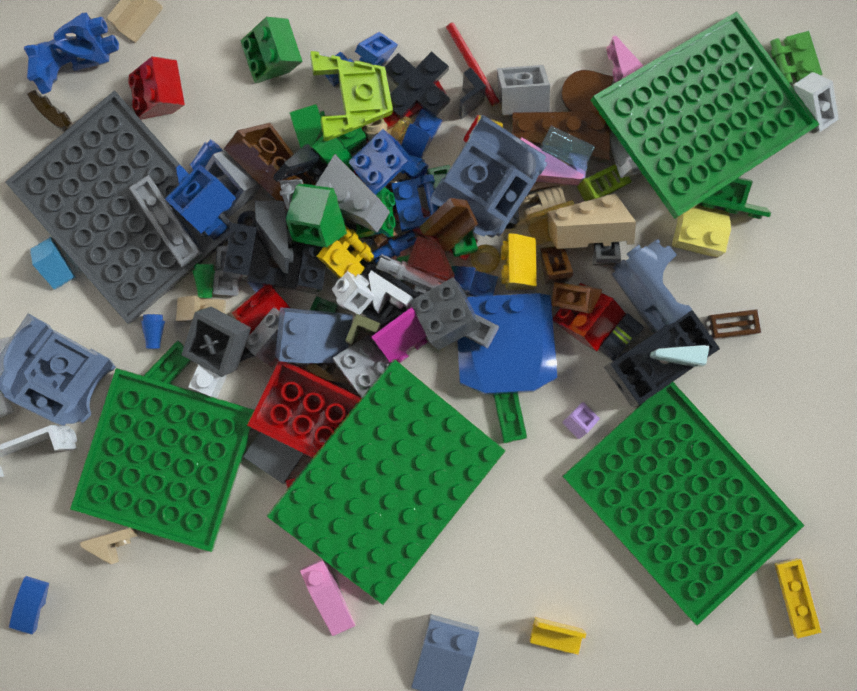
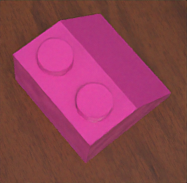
M412 307L372 336L373 341L389 362L395 359L402 363L409 357L407 353L414 347L416 350H419L428 343V337Z

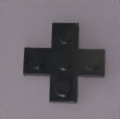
M432 51L416 68L399 53L385 66L386 76L397 85L390 93L393 113L398 118L402 119L416 104H419L435 118L450 102V97L435 85L449 71V66Z

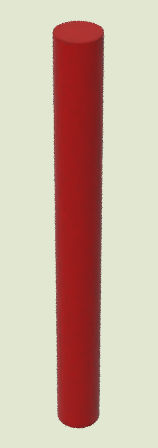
M454 22L448 24L446 29L468 67H471L486 85L485 96L492 107L500 102L456 25Z

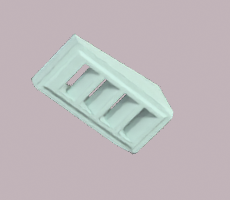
M709 346L657 349L651 352L650 357L651 359L699 368L706 365Z

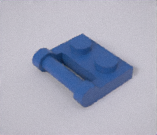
M425 175L420 178L391 184L402 232L420 228L429 218L423 217L417 188L424 187L430 216L439 209L437 205L430 201V197L435 191L433 186L435 183L434 175Z

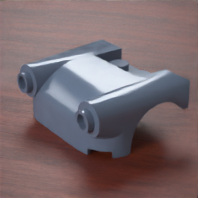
M482 115L448 173L442 178L431 195L430 201L441 207L449 198L467 200L478 223L473 232L484 237L487 235L493 238L496 235L499 237L503 233L506 225L535 184L538 176L546 168L547 162H545L546 156L511 134L485 115Z
M659 239L644 248H641L640 245L633 248L627 253L629 259H623L620 264H616L613 267L615 272L612 273V276L652 333L658 331L666 324L670 325L692 310L689 305L678 303L663 283L664 270L677 254L669 245L665 248L661 246Z
M28 313L0 353V391H2L4 397L13 403L56 424L65 426V424H74L80 421L83 423L91 416L90 399L95 387L116 366L110 358L92 348L90 350L53 330L49 324Z

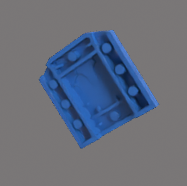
M534 293L467 297L475 314L498 325L499 329L488 349L466 337L457 340L460 385L470 387L484 395L531 393L557 379L551 295Z

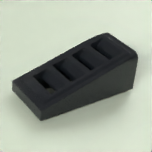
M305 144L274 174L273 179L278 182L309 171L320 159V155L309 144Z

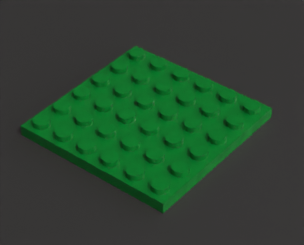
M116 368L70 510L212 552L252 429L247 425L255 409Z

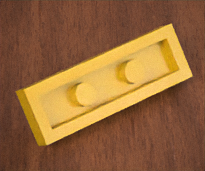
M795 558L775 563L776 573L794 637L799 639L822 633L802 560Z

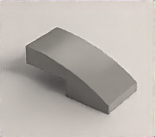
M217 246L213 294L238 296L240 280L223 278L228 246Z

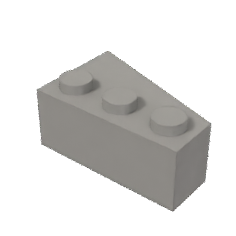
M334 154L315 186L334 188L342 217L378 232L390 211Z

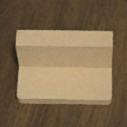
M120 0L108 15L107 20L113 28L136 43L162 11L163 7L155 0Z

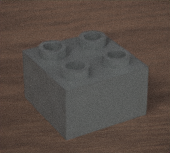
M454 278L445 281L410 301L429 342L438 350L482 327L461 285Z
M212 306L194 313L182 356L223 377L238 369L251 327Z

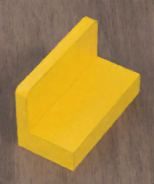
M535 617L529 642L579 655L582 638L586 639L587 633L583 628Z

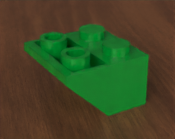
M266 16L240 40L254 83H260L288 74L303 62L289 19Z
M300 183L296 185L286 216V222L293 241L327 248L347 234L334 188Z

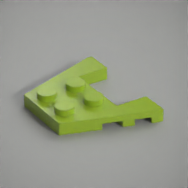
M310 51L313 76L338 74L345 115L321 117L324 141H329L392 115L393 108L385 67L356 60L353 63L341 60L338 56L331 55V57L319 55L320 52Z

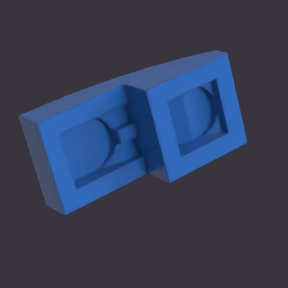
M29 576L24 577L13 607L9 628L31 635L37 630L40 610L46 604L49 588L48 582Z

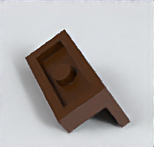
M449 198L420 226L423 235L436 236L442 250L448 252L473 230L478 223L467 200Z

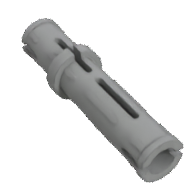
M381 254L376 265V269L395 276V279H403L426 290H431L445 282L408 266L407 262H399Z

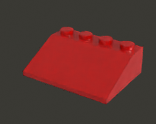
M278 361L247 426L313 458L360 401L361 397L291 362Z

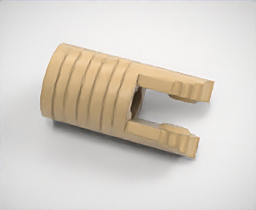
M556 185L527 195L521 205L538 203V205L527 208L523 212L525 218L564 206L566 201L561 186Z

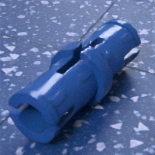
M410 230L395 240L390 239L388 244L371 252L374 255L375 264L377 265L380 258L378 256L381 254L389 258L393 256L398 257L401 255L400 252L418 244L419 242L414 237L413 231Z

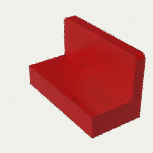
M264 285L232 314L236 320L251 327L249 333L251 334L272 308H276L280 312V308L290 307L272 286Z

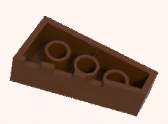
M598 111L513 112L512 134L519 139L524 138L539 148L553 150L558 153L587 155L588 159L604 164L610 160V127Z
M271 123L237 130L224 150L276 201H284L283 196L280 195V181L276 182L273 176L294 155ZM307 172L284 179L302 180L303 184L316 185Z

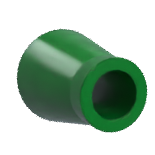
M195 264V270L192 271L198 297L212 298L216 271L214 270V264Z

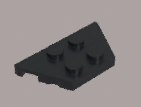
M362 258L359 262L365 268L360 275L365 276L368 280L369 273L372 271L410 295L413 299L420 296L419 293L400 280L395 279L391 274L376 269V264L372 261L367 262ZM388 300L379 313L373 305L372 309L366 307L362 314L380 323L383 328L408 309L405 307L399 309Z

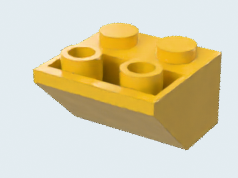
M508 234L506 241H503L501 246V260H505V265L501 269V284H506V290H534L537 286L536 238Z

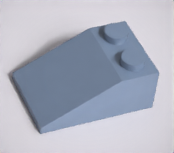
M280 308L275 357L282 362L335 363L332 358L349 348L345 340L352 326L353 315Z
M431 614L411 688L420 691H463L479 636L478 627Z

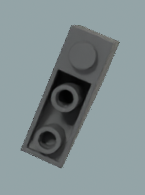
M255 201L256 236L284 273H288V265L293 263V248H288V244L292 243V237L289 229H286L288 211H285L284 201Z

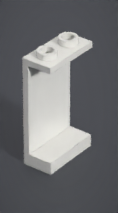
M50 425L1 444L0 457L50 438L54 450L77 449L75 444L77 437L74 430L70 429L69 426ZM0 465V478H2L4 474Z

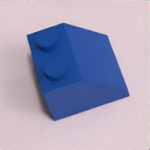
M199 164L165 199L202 233L214 224L215 219L222 212L227 211L231 207L236 197L214 175Z

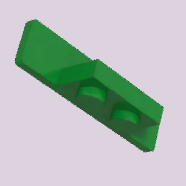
M741 177L701 203L702 206L715 209L716 206L725 207V211L738 214L739 211L747 212L748 216L756 219H762L763 216H771L768 208L746 203L753 181Z

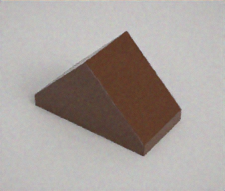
M556 246L540 248L545 285L554 284V282H569L574 274L565 248L557 249Z

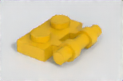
M346 225L347 234L327 248L323 247L317 255L339 279L347 271L355 276L361 274L365 269L359 263L361 259L364 258L367 262H370L374 258V255L370 252V247L365 242L362 243L358 239V234ZM350 245L354 248L352 253L347 250Z

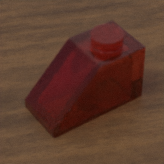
M427 235L424 238L418 236L407 262L408 266L443 281L451 278L455 279V275L441 244H438V240Z

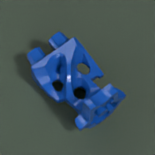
M87 12L81 13L55 31L54 39L51 41L24 46V51L29 58L27 78L37 85L42 95L52 90L53 83L58 79L57 73L63 65L72 62V69L76 71L108 63L110 54L119 50V42L115 35L104 38L101 35L108 32V27L103 17L91 19ZM74 33L76 36H67L66 34Z

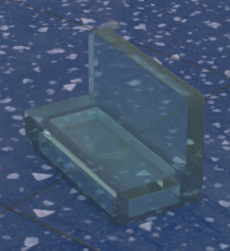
M550 126L540 146L542 151L584 171L588 167L586 164L595 148L594 145L553 126Z

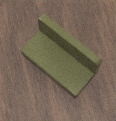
M356 314L345 342L352 346L356 343L360 331L375 335L382 327L380 323Z

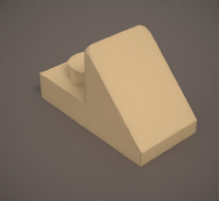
M198 296L178 297L176 322L192 323L195 312L211 306L225 313L226 301L223 299L199 298Z
M128 528L80 542L82 548L105 562L114 564L119 562L116 547L130 544V538L136 537L138 534L136 529Z

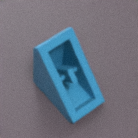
M52 237L30 249L32 265L53 289L56 290L76 278Z

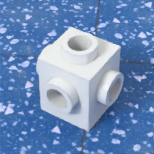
M348 271L332 288L337 297L336 302L342 308L349 309L359 315L375 298L368 288L369 282L360 274L355 276Z

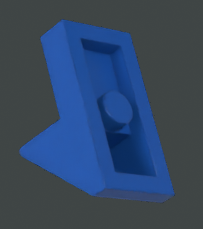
M378 32L360 42L355 53L361 56L359 59L361 62L384 66L396 50L398 44L381 32Z
M421 109L415 122L409 124L401 144L407 154L422 159L439 130L442 119L438 117L433 118L427 111Z
M451 267L449 279L454 278L461 285L465 294L475 297L494 295L498 276L475 271V267Z

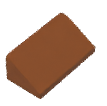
M554 282L551 305L592 313L602 293V289Z

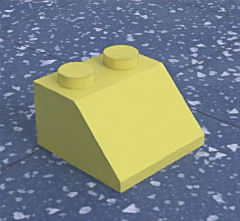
M700 204L696 205L678 217L671 247L716 258L726 253L731 232L729 212L716 208H707Z

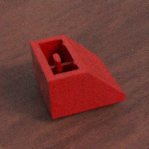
M151 56L129 74L128 84L132 93V107L135 110V114L141 120L173 114L185 105L177 60Z
M601 293L592 313L560 308L553 317V322L580 343L597 352L626 313L614 298Z

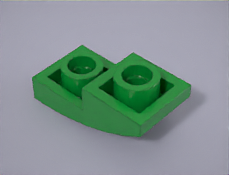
M322 135L313 144L312 148L320 155V160L326 165L329 164L335 154L352 172L354 171L349 164L353 157L337 138L324 141Z

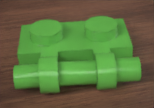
M809 31L787 36L783 40L785 46L781 45L779 38L770 41L772 47L770 51L771 56L776 60L778 68L790 84L793 83L792 75L795 76L796 82L812 72L820 76L823 75ZM787 55L789 57L791 66H788L785 58V56Z

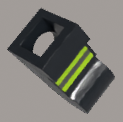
M626 313L602 343L599 350L610 360H615L634 337L643 330L644 326L629 313Z

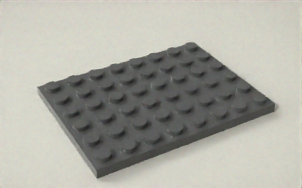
M115 90L5 182L128 324H131L194 270L195 264H201L216 251L217 246H222L229 240L232 223L223 212L218 218L228 228L213 240L205 231L200 233L169 203L203 254L184 268L180 266L129 190L131 186L149 175L166 198L179 185L176 167L180 164Z

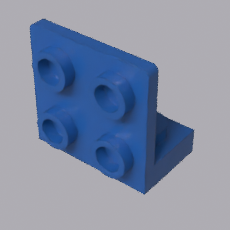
M384 129L349 161V164L363 183L375 195L399 172L402 174L407 172L415 177L421 171L397 139Z

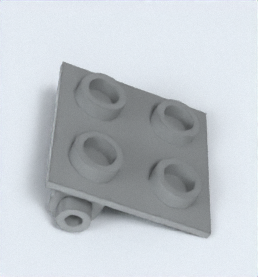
M369 335L332 358L361 398L390 364Z

